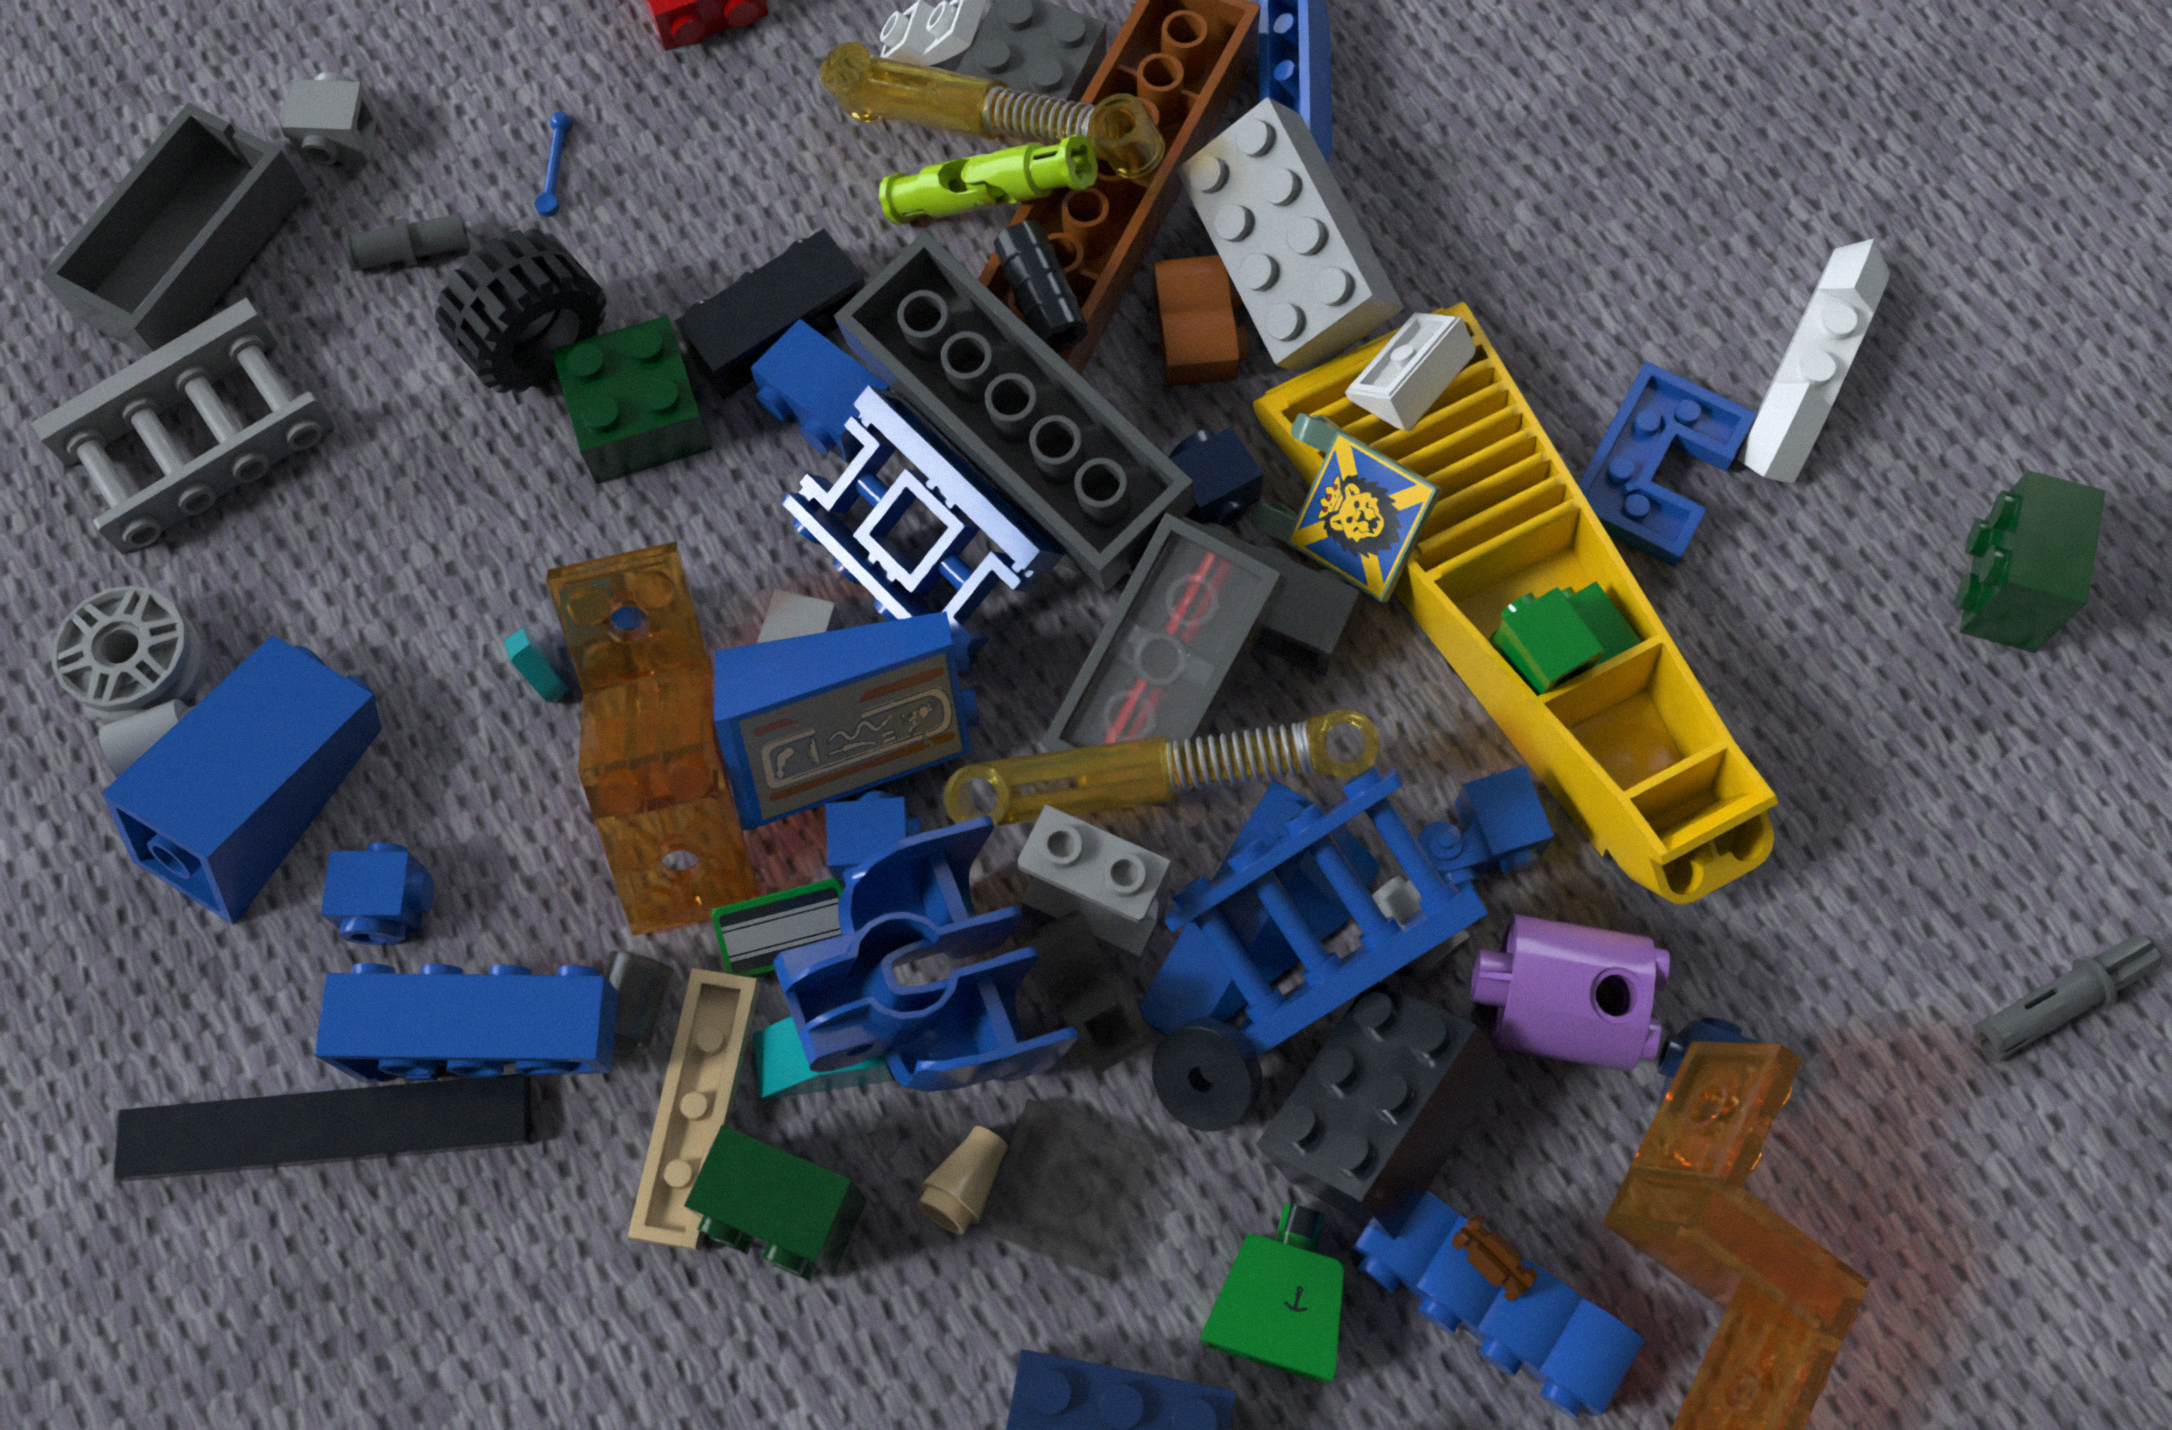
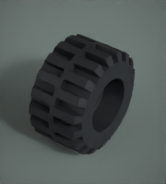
M529 229L524 233L520 230L508 232L501 239L496 237L486 242L483 248L476 253L473 251L464 259V264L452 272L447 279L449 282L448 286L441 290L437 300L441 305L435 311V320L440 325L438 327L439 332L481 382L499 393H506L510 390L513 393L525 392L532 386L537 388L546 384L553 377H558L551 349L597 336L599 333L597 328L604 322L606 315L603 308L607 304L606 296L602 293V288L554 235L549 232L543 234L540 229Z

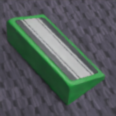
M831 878L712 909V921L727 974L750 978L776 972L773 961L780 952L841 936L838 920V903L844 889L840 878Z

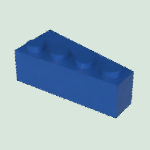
M359 963L353 965L352 973H326L314 1056L359 1082H383L384 1072L405 1075L406 1079L411 1081L437 1080L438 1067L447 1066L448 1072L465 1075L474 1079L497 1078L503 1074L504 1064L515 1063V1071L528 1076L612 1073L619 991L604 976H599L600 971L596 968L567 965L559 967L557 975H531L532 970L529 968L503 964L490 966L489 975L463 974L464 970L453 965L426 964L421 966L420 974H395L396 969L388 965Z

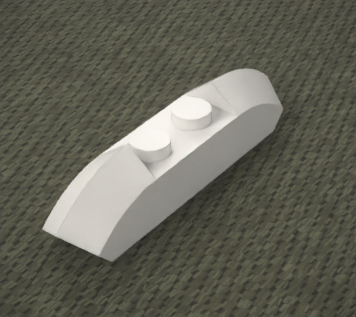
M1874 238L1834 249L1743 442L1737 460L1764 478L1791 484L1795 483L1832 408L1890 276V270Z

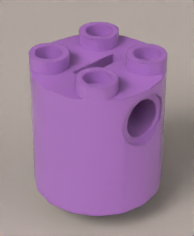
M1512 913L1507 920L1499 952L1485 949L1477 951L1471 979L1470 1001L1471 1003L1490 1006L1489 1039L1493 1048L1630 1072L1636 1067L1640 1058L1654 1060L1660 1043L1661 1023L1659 1019L1651 1018L1655 990L1663 991L1666 986L1670 955L1668 950L1654 948L1653 940L1648 936ZM1600 982L1610 989L1613 996V1005L1608 1014L1599 1007L1596 1001V990Z

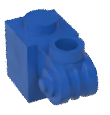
M1525 765L1463 784L1454 804L1465 833L1461 834L1451 823L1438 821L1425 826L1419 834L1417 841L1444 882L1452 880L1455 886H1458L1470 879L1473 885H1476L1480 881L1477 874L1480 872L1483 874L1501 868L1503 874L1509 876L1537 866L1541 862L1540 855H1543L1554 838V834Z

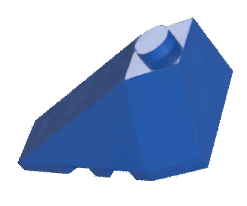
M1273 780L1239 833L1211 882L1232 870L1227 860L1245 846L1261 839L1264 845L1268 847L1287 835L1289 832L1284 823L1303 809L1314 804V802ZM1340 825L1331 831L1330 834L1368 889L1381 865L1343 825ZM1307 847L1273 868L1275 874L1320 942L1335 933L1349 921L1352 916ZM1250 884L1216 904L1268 985L1300 961ZM1191 920L1183 929L1134 1013V1017L1167 1036L1180 1025L1193 1019L1211 1018L1226 1023L1243 1009L1248 1002L1195 922Z

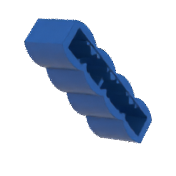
M1429 1191L1425 1192L1395 1240L1366 1225L1351 1249V1252L1362 1260L1357 1270L1365 1278L1390 1293H1393L1397 1286L1409 1291L1421 1301L1417 1309L1421 1316L1449 1334L1454 1335L1458 1327L1470 1333L1483 1343L1478 1350V1354L1502 1372L1515 1377L1519 1369L1530 1374L1544 1385L1539 1394L1540 1397L1563 1414L1577 1420L1581 1412L1591 1417L1604 1413L1645 1342V1339L1599 1306L1584 1299L1561 1280L1526 1258L1520 1263L1526 1269L1533 1266L1537 1271L1538 1277L1521 1298L1515 1301L1507 1300L1503 1296L1506 1290L1500 1284L1494 1287L1466 1260L1469 1253L1463 1247L1458 1251L1453 1247L1452 1239L1468 1219L1459 1215Z

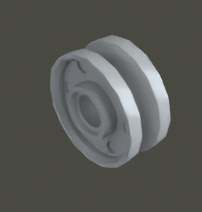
M130 585L105 589L83 600L63 620L53 641L52 668L60 686L104 723L110 724L177 698L186 705L197 693L207 671L206 645L197 627L183 616L181 610L174 603L156 590ZM135 653L129 660L126 661V659L131 654Z

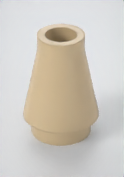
M975 1126L967 1139L920 1185L924 1193L917 1202L918 1208L933 1222L956 1234H964L970 1223L978 1224L1001 1160L1009 1149L1007 1143L994 1132L981 1126Z

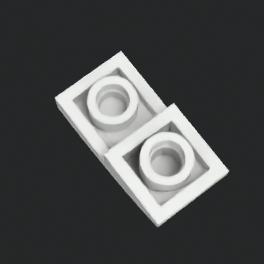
M918 0L904 13L894 12L880 34V41L885 44L877 66L888 71L912 70L934 65L961 53L971 46L986 0H952L950 3L944 0L936 8L923 0Z

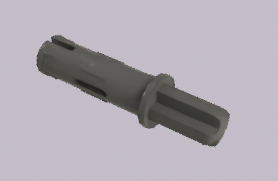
M2139 935L2138 937L2130 936L2094 958L2081 956L2073 961L2071 971L2047 985L2037 988L1997 1014L1974 1024V1040L1988 1059L1999 1063L2014 1054L2018 1049L2064 1025L2068 1020L2092 1006L2095 1007L2098 1004L2108 1006L2115 1002L2117 991L2160 967L2162 955L2155 948L2153 941L2149 937Z

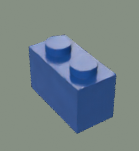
M801 319L751 367L758 390L756 399L762 408L779 421H782L785 417L789 418L801 428L802 436L816 451L823 455H827L832 451L846 463L864 447L844 426L851 416L858 417L861 413L853 404L867 386L891 392L890 386Z

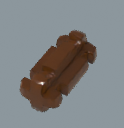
M1476 1215L1470 1218L1454 1235L1452 1239L1453 1247L1457 1251L1463 1247L1469 1253L1466 1260L1494 1287L1500 1284L1506 1290L1503 1296L1507 1300L1515 1301L1521 1298L1535 1283L1538 1277L1537 1271L1533 1266L1526 1269L1520 1263L1524 1257L1495 1229L1489 1233L1482 1226L1486 1220Z

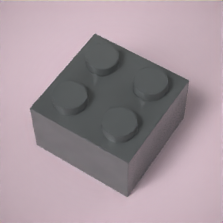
M994 0L971 46L968 48L955 72L959 114L979 121L981 99L987 89L996 85L1002 86L1004 89L1011 88L1013 91L1020 90L1022 93L1029 92L1031 95L1037 93L1040 96L1047 95L1049 98L1056 97L1058 100L1064 98L1067 102L1073 100L1077 104L1080 102L1107 54L1106 22L1043 0ZM998 91L995 93L990 106V120L993 127L996 125L995 106L1000 95ZM1013 98L1010 102L1008 123L1013 112ZM1022 99L1018 105L1016 118L1017 124L1021 117ZM1002 100L999 107V117L1001 114ZM1031 102L1029 103L1026 111V126L1030 118ZM1040 104L1036 109L1034 127H1036L1039 119ZM1048 106L1044 115L1043 128H1045L1048 119ZM1057 108L1055 110L1053 117L1052 130H1054V127L1056 125L1058 115ZM1066 110L1062 119L1061 131H1063L1066 122ZM1013 124L1010 126L1011 131L1014 130ZM1022 125L1018 129L1020 133L1023 131ZM1031 126L1027 131L1028 134L1032 133ZM1040 128L1036 132L1037 136L1041 134ZM1049 129L1045 134L1046 138L1050 136ZM1058 131L1054 135L1055 140L1059 138Z

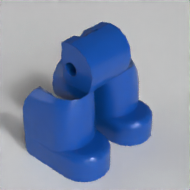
M982 816L959 822L952 826L913 835L895 841L877 851L860 865L847 882L839 898L838 920L841 936L780 952L774 959V968L810 1071H834L884 1054L890 1071L901 1086L922 1092L955 1090L993 1079L1000 1083H1009L1052 1069L1078 1039L1075 1027L1061 1029L1030 1040H1025L1022 1034L1016 1010V991L1020 982L1039 958L1035 946L1008 952L996 958L955 969L947 979L918 986H900L896 981L892 969L904 964L942 953L953 959H963L997 949L1004 945L1023 918L1022 911L1018 905L977 916L972 903L969 873L974 860L995 827L990 816Z

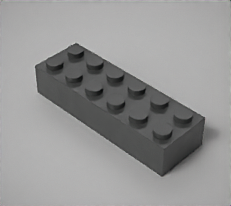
M926 231L918 236L834 315L848 346L1105 593L1141 559L1165 513L1181 520L1195 506L1193 480Z

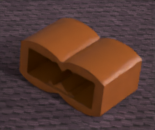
M1220 255L1153 261V292L1166 386L1236 380L1239 361L1248 360V336L1245 324L1235 325L1232 309L1241 307V296Z

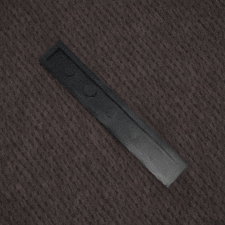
M511 1074L500 1075L497 1078H467L118 1110L113 1178L121 1181H134L530 1145L531 1078L528 1075Z

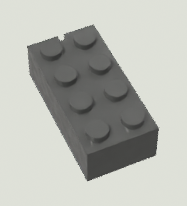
M188 102L39 278L73 317L147 356L195 328L304 195L306 189L281 149L240 128L235 132L230 123Z

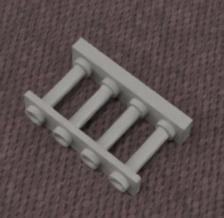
M247 298L30 423L40 440L68 468L82 461L111 507L110 510L95 518L93 523L99 533L123 555L134 548L150 545L159 538L162 531L188 515H197L208 510L218 497L242 483L253 482L261 478L271 465L295 451L306 450L314 446L324 433L335 427L311 392H306L294 399L264 356L265 351L279 343ZM240 366L244 368L273 411L242 431L211 386L213 382ZM188 397L220 443L187 463L158 418L160 413ZM133 429H136L165 474L164 478L135 495L131 493L104 450L106 445Z

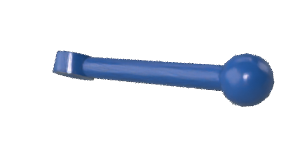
M562 111L555 112L550 118V127L554 132L543 193L538 195L534 202L537 212L543 217H551L559 210L555 191L565 133L570 131L572 127L571 117Z

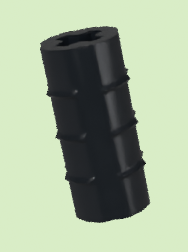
M1025 220L1005 228L998 234L993 244L1005 272L1004 278L1009 281L1016 297L1015 303L1019 304L1027 326L1056 353L1076 346L1088 334L1087 323L1077 303V296L1073 294L1066 279V271L1062 270L1054 252L1055 246L1051 245L1042 224L1035 220Z

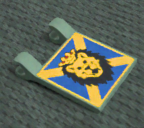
M1299 413L1292 426L1291 435L1297 440L1327 453L1299 515L1281 503H1272L1270 506L1266 503H1258L1251 516V525L1268 535L1288 543L1332 572L1341 575L1342 578L1380 602H1388L1441 494L1442 488L1346 433L1327 417L1315 414L1309 416L1306 413Z

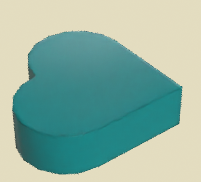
M524 627L505 639L504 646L510 661L546 702L554 704L571 691L570 686L543 648Z

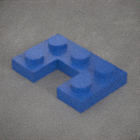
M1645 361L1577 485L1608 535L1676 567L1707 508L1652 482L1653 475L1670 445L1726 472L1757 413Z

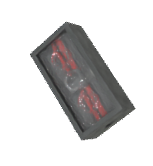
M1165 513L1041 743L1152 806L1166 807L1173 794L1171 795L1167 791L1163 778L1160 754L1162 743L1165 742L1167 744L1170 741L1173 744L1174 740L1178 742L1183 774H1185L1188 762L1184 741L1186 738L1190 740L1192 757H1194L1197 752L1196 739L1199 736L1203 741L1289 582L1280 572Z

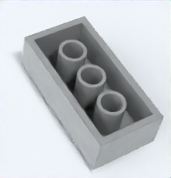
M1266 97L1176 169L1276 366L1303 374L1332 360L1404 309L1299 113Z

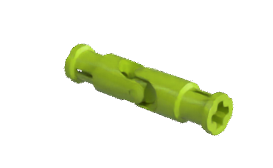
M1075 134L1064 138L1060 144L1044 146L1041 143H1030L998 150L990 154H981L928 165L919 174L908 176L902 172L894 173L883 178L879 188V200L885 217L891 223L899 226L914 221L917 216L927 214L933 218H943L1006 203L1014 204L1045 198L1054 189L1069 187L1075 191L1084 190L1094 185L1097 178L1098 164L1093 145L1088 138L1082 134Z

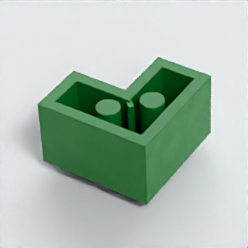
M1597 581L1577 593L1572 587L1560 591L1557 586L1539 598H1536L1533 593L1521 596L1502 611L1500 617L1503 620L1499 628L1489 638V642L1537 696L1642 643Z

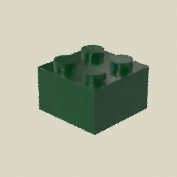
M669 315L551 349L579 451L596 484L712 450L683 353Z
M2030 470L2026 471L2010 491L2002 490L1993 504L1991 513L1985 519L1978 518L1974 522L1966 541L1965 552L1974 557L1971 573L1968 572L1963 577L1955 599V607L1963 610L1959 633L2035 653L2073 618L2088 601L2106 491Z
M721 1125L684 1207L701 1218L697 1230L710 1236L709 1239L745 1255H748L753 1243L765 1248L762 1258L773 1263L774 1267L811 1282L816 1270L834 1277L867 1198L852 1179Z

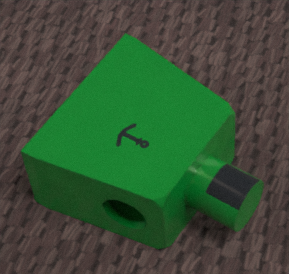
M1286 1203L1282 1210L1275 1240L1256 1234H1247L1200 1334L1198 1345L1324 1385L1333 1382L1336 1371L1344 1262L1315 1253L1324 1220L1322 1213L1303 1206Z

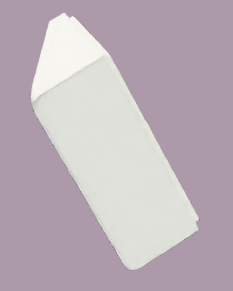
M1415 312L1345 392L1347 398L1394 427L1405 431L1410 430L1475 354V346L1462 318Z

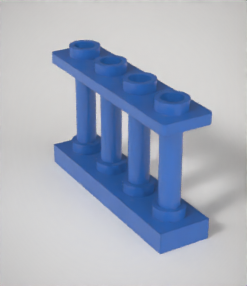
M1376 765L1364 770L1341 787L1346 797L1326 810H1323L1318 802L1308 806L1284 823L1289 832L1287 835L1268 847L1264 845L1261 839L1250 843L1227 860L1232 870L1211 883L1208 882L1204 875L1199 876L1177 890L1170 897L1175 906L1168 911L1164 921L1171 932L1193 920L1249 1005L1245 1008L1248 1017L1242 1020L1240 1033L1252 1045L1257 1056L1265 1053L1489 914L1484 900L1470 879L1458 886H1455L1452 880L1444 882L1388 797L1389 794L1404 785L1403 779L1395 766L1382 774ZM1364 810L1421 895L1417 900L1421 909L1399 923L1394 916L1385 917L1330 834L1331 831ZM1306 847L1363 932L1359 937L1363 945L1341 959L1336 952L1328 954L1273 870L1274 867ZM1248 884L1251 885L1306 968L1302 972L1305 981L1284 995L1279 988H1270L1216 906V904Z

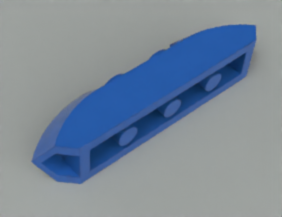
M1258 0V5L1261 6L1259 20V103L1266 97H1269L1299 113L1327 165H1329L1332 150L1330 27L1326 1Z

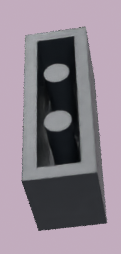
M823 228L809 238L793 242L783 254L759 269H751L743 273L733 285L712 298L696 302L683 316L676 319L675 323L686 352L724 400L754 381L751 367L799 319L822 336H826L837 329L839 326L834 315L866 286L864 276Z

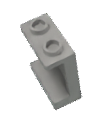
M1045 804L1018 858L1019 869L1034 876L1021 901L1022 908L1140 962L1167 906L1171 860Z

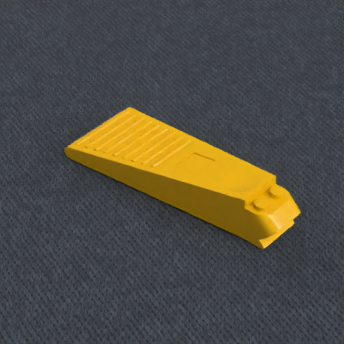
M1462 301L1447 309L1441 307L1428 313L1461 317L1475 346V354L1408 431L1387 423L1350 401L1345 394L1348 387L1401 327L1266 391L1265 396L1253 401V409L1258 420L1310 487H1312L1327 453L1309 446L1291 435L1292 426L1299 413H1306L1309 416L1315 414L1327 417L1346 433L1442 488L1441 494L1393 592L1602 857L1611 854L1619 867L1632 880L1674 904L1683 905L1694 902L1748 873L1767 859L1774 843L1773 827L1767 810L1778 804L1776 795L1735 743L1466 303ZM1597 581L1642 643L1537 696L1489 642L1490 636L1499 628L1503 620L1500 614L1508 605L1525 594L1533 593L1536 598H1539L1557 586L1560 591L1572 587L1577 593Z

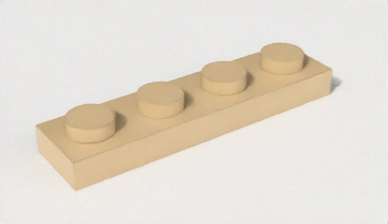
M695 968L691 969L629 1228L628 1238L634 1241L701 1252L704 1233L697 1230L701 1218L684 1207V1204L721 1125L729 1128L761 987L756 978Z

